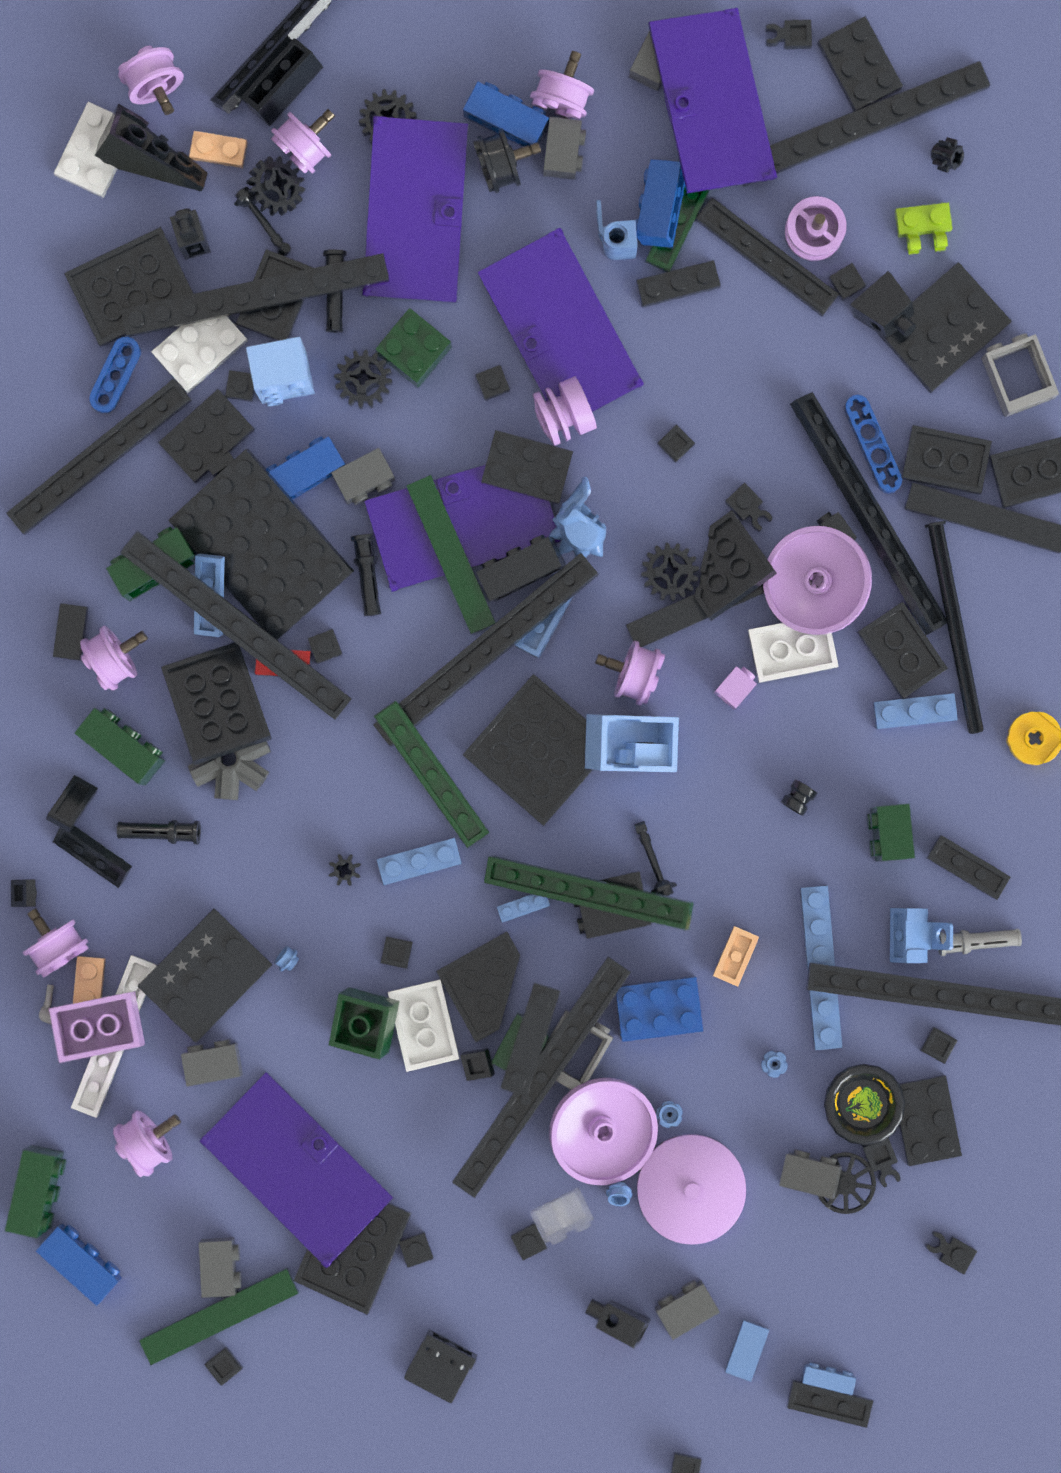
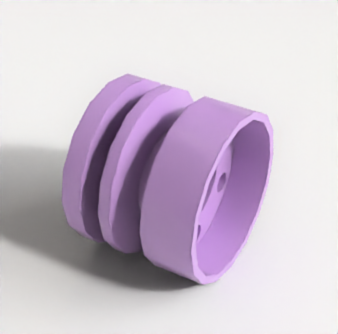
M575 376L559 383L561 396L556 397L549 387L545 389L548 398L546 402L540 392L533 394L537 419L544 434H546L554 446L561 443L558 431L562 432L566 441L571 439L569 427L572 425L579 435L597 428L589 403Z

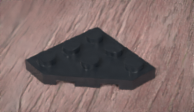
M732 510L710 525L707 550L704 551L700 569L701 578L699 587H696L694 597L711 621L777 574Z
M508 932L499 935L436 971L475 1042L500 1029L520 958V953Z

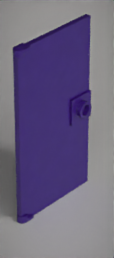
M738 8L650 21L648 26L687 193L776 179L777 173Z
M373 116L374 126L365 257L384 253L390 281L363 287L362 296L456 302L468 124Z
M561 227L477 272L546 401H548L545 392L546 388L549 387L556 397L561 396L559 383L574 376L579 381L592 412L644 385L566 240Z
M486 465L433 480L471 567L481 565L494 558L497 560L507 557L505 554L507 551L518 546L522 550L530 546L529 541L543 534L545 538L550 537V533L557 527L553 522L554 515L549 501L481 483ZM407 488L365 500L388 578L389 588L392 592L445 575Z
M267 1072L199 1141L325 1268L331 1265L341 1252L393 1199Z

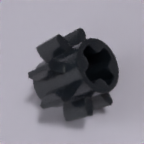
M949 137L945 141L939 140L931 150L932 164L937 165V170L946 173L950 169L956 170L964 160L963 146L958 145V140Z
M338 854L339 861L337 863L329 862V865L334 867V872L330 873L329 877L336 876L338 878V886L343 880H346L347 884L352 886L351 878L353 876L356 878L361 877L356 873V868L360 867L361 863L353 864L351 862L353 859L352 854L348 856L347 860H343L342 855ZM347 862L352 873L351 875L346 874L343 878L340 876L341 871L338 870L339 865L344 866Z

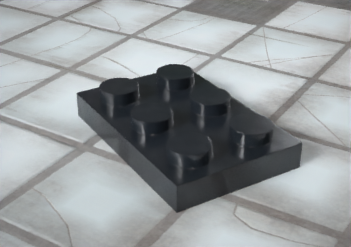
M866 16L818 41L823 55L854 111L867 107L902 89L903 84Z
M266 249L253 281L312 269L313 267ZM304 300L240 313L236 324L276 341L289 339Z
M217 389L158 443L192 481L196 483L209 471L208 465L226 453L231 452L255 429Z
M912 425L902 479L980 495L983 489L992 441Z
M495 430L481 483L559 504L573 451Z
M1061 437L989 456L1002 508L1061 493Z
M903 602L857 632L902 699L948 669Z
M946 1075L900 1083L899 1085L902 1088L905 1099L903 1120L900 1123V1130L907 1165L914 1166L962 1156Z

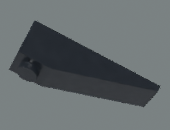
M118 104L98 142L94 156L98 157L105 164L119 170L201 192L204 189L208 173L184 152L173 150L168 145V139L163 134L158 137L147 128L149 123L143 117Z

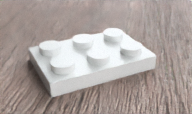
M88 102L54 174L65 181L104 198L117 168L105 164L94 155L98 142L113 113Z
M225 316L182 325L151 352L182 388L189 393L248 340L232 321Z
M784 623L748 630L758 683L839 667L832 633L824 635L806 634L793 630Z
M441 979L388 992L389 998L400 1001L395 1026L406 1072L460 1059Z

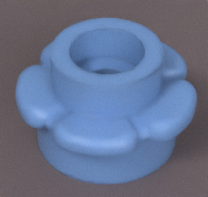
M286 946L279 953L274 962L280 967L279 971L282 972L284 969L290 971L299 960L296 956L297 950H292Z
M779 1051L767 1052L764 1055V1060L761 1061L762 1070L767 1072L770 1077H779L788 1068L786 1056ZM774 1061L777 1062V1066L775 1067L772 1066V1062Z
M672 1101L663 1102L662 1106L658 1107L656 1111V1117L660 1120L659 1123L663 1127H676L682 1121V1108ZM668 1112L672 1113L671 1117L667 1116Z
M623 1182L614 1183L606 1190L608 1202L614 1206L627 1205L633 1195L631 1188Z

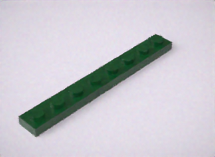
M488 856L484 883L682 930H688L690 927L694 902L497 856Z

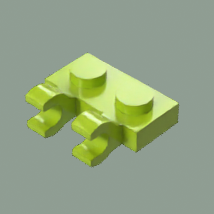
M949 203L897 208L895 210L898 237H906L908 255L919 254V250H921L919 235L933 233L935 252L946 250L948 241L945 232L952 230Z

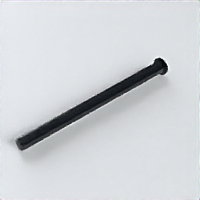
M939 521L924 526L929 530L945 616L948 620L947 626L968 732L976 734L983 732L984 728L943 526L946 524V521Z

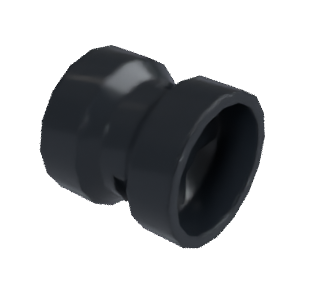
M795 779L791 784L790 794L785 795L781 803L797 814L804 816L808 810L806 804L814 800L818 793Z

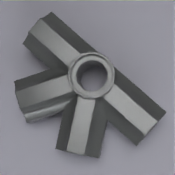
M267 741L234 752L236 762L232 766H225L223 756L197 765L190 764L188 769L197 787L216 779L215 799L238 800L240 781L257 791L266 780L270 772L254 762V760L270 753L271 750Z

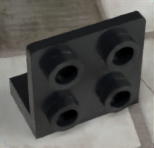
M429 1329L404 1378L446 1402L452 1403L469 1370H472L477 1360V1354Z

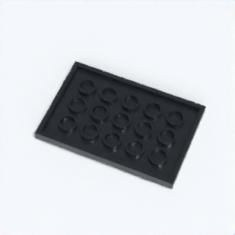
M245 449L168 520L175 528L177 527L182 532L188 544L197 554L225 557L224 585L260 627L277 640L354 572L351 566L249 449Z

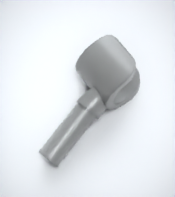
M47 985L45 1002L39 1012V1018L48 1024H52L49 1009L52 1004L54 985Z

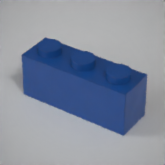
M485 82V84L476 83L463 108V116L497 134H499V129L503 128L506 138L522 147L530 146V144L536 142L540 143L549 126V117L546 116L547 113L536 106L530 108L522 104L523 101L512 94L506 96L499 92V88L488 82Z
M650 159L649 168H646L644 172V194H641L639 198L640 215L639 219L635 220L637 238L642 245L673 248L685 187L679 161Z
M322 436L316 438L308 444L310 448L303 452L297 450L289 454L285 458L287 461L279 466L273 464L266 468L292 500L333 476L331 472L345 466L343 459L329 436L325 439Z
M60 1224L36 1252L97 1306L122 1279L119 1275L120 1270L112 1262L107 1261L106 1263L98 1256L100 1254L99 1250L91 1243L85 1244L78 1238L80 1234L75 1228L69 1224L67 1226Z

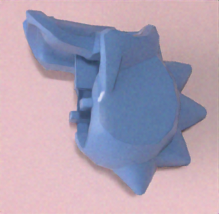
M582 477V482L579 483L572 495L562 503L558 515L553 518V522L557 527L549 536L556 540H561L559 546L561 554L573 551L575 557L580 553L585 558L589 554L602 557L603 542L606 538V525L598 520V514L593 515L591 510L584 504L591 493V487L587 477Z

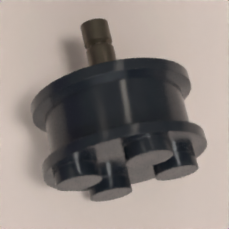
M503 128L499 129V134L484 139L480 135L477 136L478 140L473 141L489 192L495 191V193H499V188L513 183L520 186L521 182L516 166H518L516 161L529 157L532 154L541 153L538 142L512 150L511 145H508Z

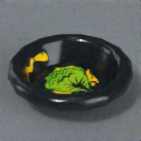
M860 1064L847 1067L833 1078L826 1089L824 1109L828 1123L838 1136L849 1143L867 1146L880 1143L895 1133L903 1120L905 1099L901 1086L892 1074L879 1066Z

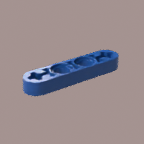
M853 395L845 403L844 411L878 488L884 493H894L902 484L901 473L869 401L862 395ZM853 401H856L857 404H863L864 407L861 409L862 417L864 418L868 415L870 419L863 420L858 425L855 421L859 420L860 417L857 411L852 412L850 410L853 406ZM871 425L875 429V436L872 439L863 438L860 433L862 426ZM876 449L884 451L886 454L885 462L880 464L873 462L871 458L872 451ZM890 464L891 468H888L886 471L889 477L896 478V481L893 483L894 487L891 488L889 484L884 485L885 473L881 471L878 474L876 469H882Z

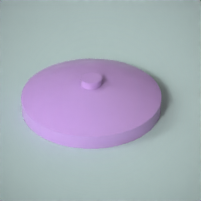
M810 526L796 530L784 537L775 546L767 559L777 572L775 576L763 583L767 603L775 616L793 630L811 635H824L839 631L852 623L860 615L869 599L872 573L867 556L854 539L834 528Z
M615 1078L593 1079L578 1085L568 1092L556 1107L549 1129L551 1149L558 1163L570 1176L591 1185L614 1184L629 1178L639 1171L651 1156L658 1134L656 1114L645 1095L632 1084Z
M684 1134L672 1137L654 1148L651 1156L640 1169L637 1181V1196L644 1217L659 1234L677 1243L702 1244L720 1237L735 1224L745 1203L746 1182L739 1162L723 1144L707 1136Z

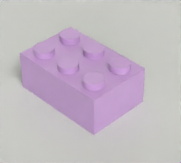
M135 991L49 1009L59 1063L145 1045Z

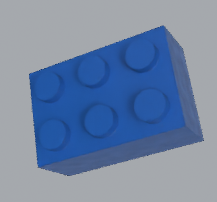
M695 976L622 985L616 993L622 1042L704 1032L697 977Z

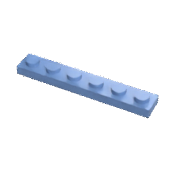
M828 886L800 888L807 973L809 963L835 966ZM809 990L814 1050L842 1048L838 994Z

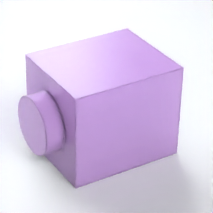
M736 666L714 693L735 710L757 685L753 681L755 676L745 667H742L740 670Z

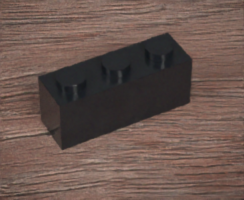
M294 38L241 96V99L254 114L271 126L320 72L323 66L312 51Z
M544 534L530 540L531 545L522 550L518 546L505 553L507 557L500 561L494 558L483 563V569L477 571V575L489 600L498 601L562 569L566 563L554 538H545Z

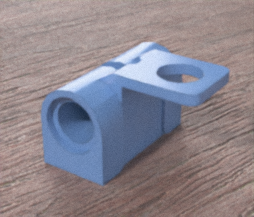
M596 200L598 237L602 242V250L605 256L611 260L636 259L638 247L636 221H616L603 227L601 200ZM619 239L621 243H613L611 240Z
M890 908V962L927 963L928 949H953L952 923L928 922V909ZM942 929L946 932L944 944L941 943L939 937Z

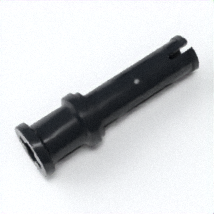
M338 249L324 250L325 266L344 262L347 251ZM343 291L326 295V332H343Z
M361 534L351 536L356 556L353 561L355 566H358L364 616L381 615L375 574V564H377L378 558L374 556L372 540L375 538V535Z
M177 820L169 821L168 824L118 822L117 838L168 840L171 844H176L177 841H184L199 845L201 824L200 821L178 823Z

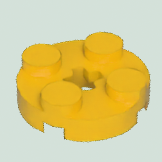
M1025 713L1018 716L1010 725L1006 742L1010 752L1017 760L1028 765H1040L1051 761L1061 749V728L1058 722L1047 713ZM1030 732L1032 734L1036 732L1041 734L1039 736L1041 741L1039 745L1036 743L1031 745L1029 743L1030 738L1028 735Z

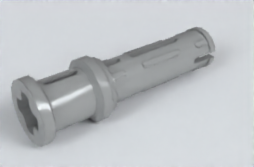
M1019 929L969 934L968 931L961 930L960 933L953 934L952 950H938L940 956L955 952H962L964 955L974 949L1021 946V932ZM940 932V941L942 944H944L946 941V934Z

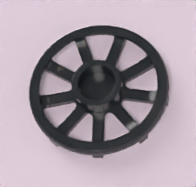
M841 1152L829 1156L837 1159L836 1164L840 1165L838 1160L840 1157H850L847 1170H841L835 1198L827 1201L825 1197L818 1196L820 1201L828 1209L840 1214H852L862 1210L870 1203L876 1190V1178L871 1166L865 1159L854 1153ZM855 1159L866 1167L858 1173L852 1174ZM869 1172L871 1185L857 1182L859 1177ZM856 1188L870 1189V1193L865 1201L855 1191ZM840 1194L843 1195L844 1209L832 1205ZM852 1194L861 1205L849 1209L848 1195Z

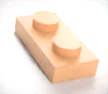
M194 131L189 157L192 160L243 168L247 140Z
M733 926L712 976L738 987L759 937Z
M77 956L73 1003L102 998L106 958Z

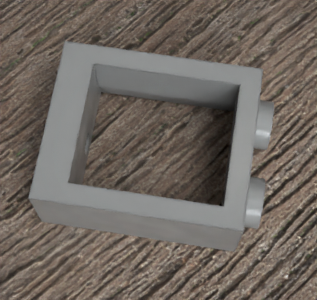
M1027 333L1011 339L1013 343L1003 346L1002 343L987 348V353L981 358L1004 417L1050 401L1059 395L1036 334L1030 337L1027 336ZM1028 348L1043 389L1009 401L994 360Z
M565 1009L545 1046L569 1013L568 1010ZM596 1022L590 1032L603 1040L580 1080L565 1071H562L556 1080L571 1090L589 1081L613 1039L609 1035L610 1029Z

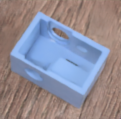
M300 337L246 347L254 390L262 404L267 403V406H277L283 404L285 399L315 394L307 352Z
M587 714L585 769L600 771L677 772L679 717Z

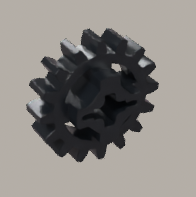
M383 89L382 96L380 97L375 92L372 93L373 101L365 99L364 104L367 109H360L359 111L360 115L365 117L359 120L360 126L365 127L362 130L363 136L371 135L369 138L371 144L373 142V128L370 124L371 114L373 116L399 118L403 110L406 119H417L416 112H410L414 108L413 103L405 104L407 100L406 95L404 94L398 98L396 90H393L391 95H387L386 90Z
M269 156L264 162L260 160L255 164L256 168L254 167L250 170L249 174L252 177L246 181V184L252 186L247 194L255 196L252 203L254 205L259 202L261 204V212L268 208L271 216L277 213V211L283 216L287 213V210L293 211L296 208L295 204L298 205L303 200L299 195L305 192V188L299 186V184L304 181V178L297 177L296 174L299 172V168L293 170L290 168L292 161L289 160L284 164L282 163L281 156L277 157L275 161ZM263 172H265V175L263 176L264 182L260 183L261 176ZM289 189H291L290 197H289V199L287 200V197H288V192H287V191H288Z
M364 350L363 356H359L357 351H353L354 358L352 359L345 355L346 364L337 365L341 374H334V378L340 381V383L335 385L336 390H343L340 398L343 400L349 397V406L358 402L359 409H363L364 403H368L369 407L373 408V401L375 400L383 403L381 395L390 394L386 385H393V381L386 378L392 374L391 369H384L387 361L383 359L378 362L379 355L376 352L372 357H369L368 350ZM359 363V367L354 371H349L351 367ZM370 364L374 365L381 375L374 374L370 370ZM362 374H366L369 379L365 381V385H360L358 380L362 378ZM346 384L353 385L357 389V395L350 392ZM378 388L375 393L368 396L370 390Z
M668 542L665 543L663 550L658 545L655 546L656 554L648 552L646 556L650 561L642 562L641 565L647 569V571L641 573V577L648 578L644 587L652 586L651 595L653 596L657 592L660 593V600L662 601L666 595L670 596L671 602L675 601L676 594H679L682 599L685 598L684 590L692 592L694 588L690 582H697L699 579L693 575V573L699 571L698 566H692L696 557L689 558L687 556L688 548L683 552L680 551L679 543L675 545L674 549L670 548ZM674 555L680 557L685 564L680 565L675 561ZM663 556L662 565L652 568L654 562ZM668 560L672 570H677L671 582L668 574H663V571L667 568ZM687 576L685 583L677 588V580L680 577ZM654 579H660L664 582L666 589L660 587Z

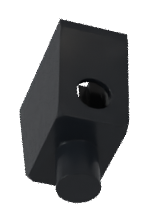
M889 271L850 304L853 316L883 337H889L896 330L904 337H908L916 329V324L910 320L914 315L913 304Z
M592 1299L585 1314L598 1320L596 1324L597 1329L633 1349L640 1344L651 1321L650 1318L613 1300L604 1305ZM611 1314L617 1316L618 1324L611 1322Z

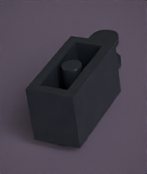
M190 208L181 209L175 212V216L170 217L178 247L185 260L211 252L202 221L196 209L192 211Z

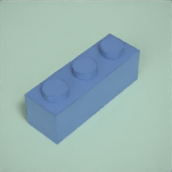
M531 894L497 906V910L503 923L546 908L550 904L547 897Z
M813 1362L804 1365L801 1378L802 1383L853 1395L856 1377L852 1372L846 1370L837 1372L836 1368L826 1366V1369L821 1368L819 1364Z

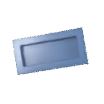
M743 1319L725 1373L750 1382L752 1381L769 1333L768 1328Z

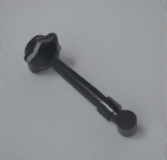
M248 186L244 187L236 193L235 197L237 200L234 202V205L249 207L271 238V242L274 246H277V253L286 256L290 252L291 246L283 242L279 233H276L257 206L253 205L252 201L255 199V196L248 195L247 192L250 189Z
M645 821L634 824L637 834L640 835L641 845L644 846L657 879V883L651 892L665 896L673 894L672 888L676 887L677 884L664 880L651 844L649 833L647 834L648 829Z

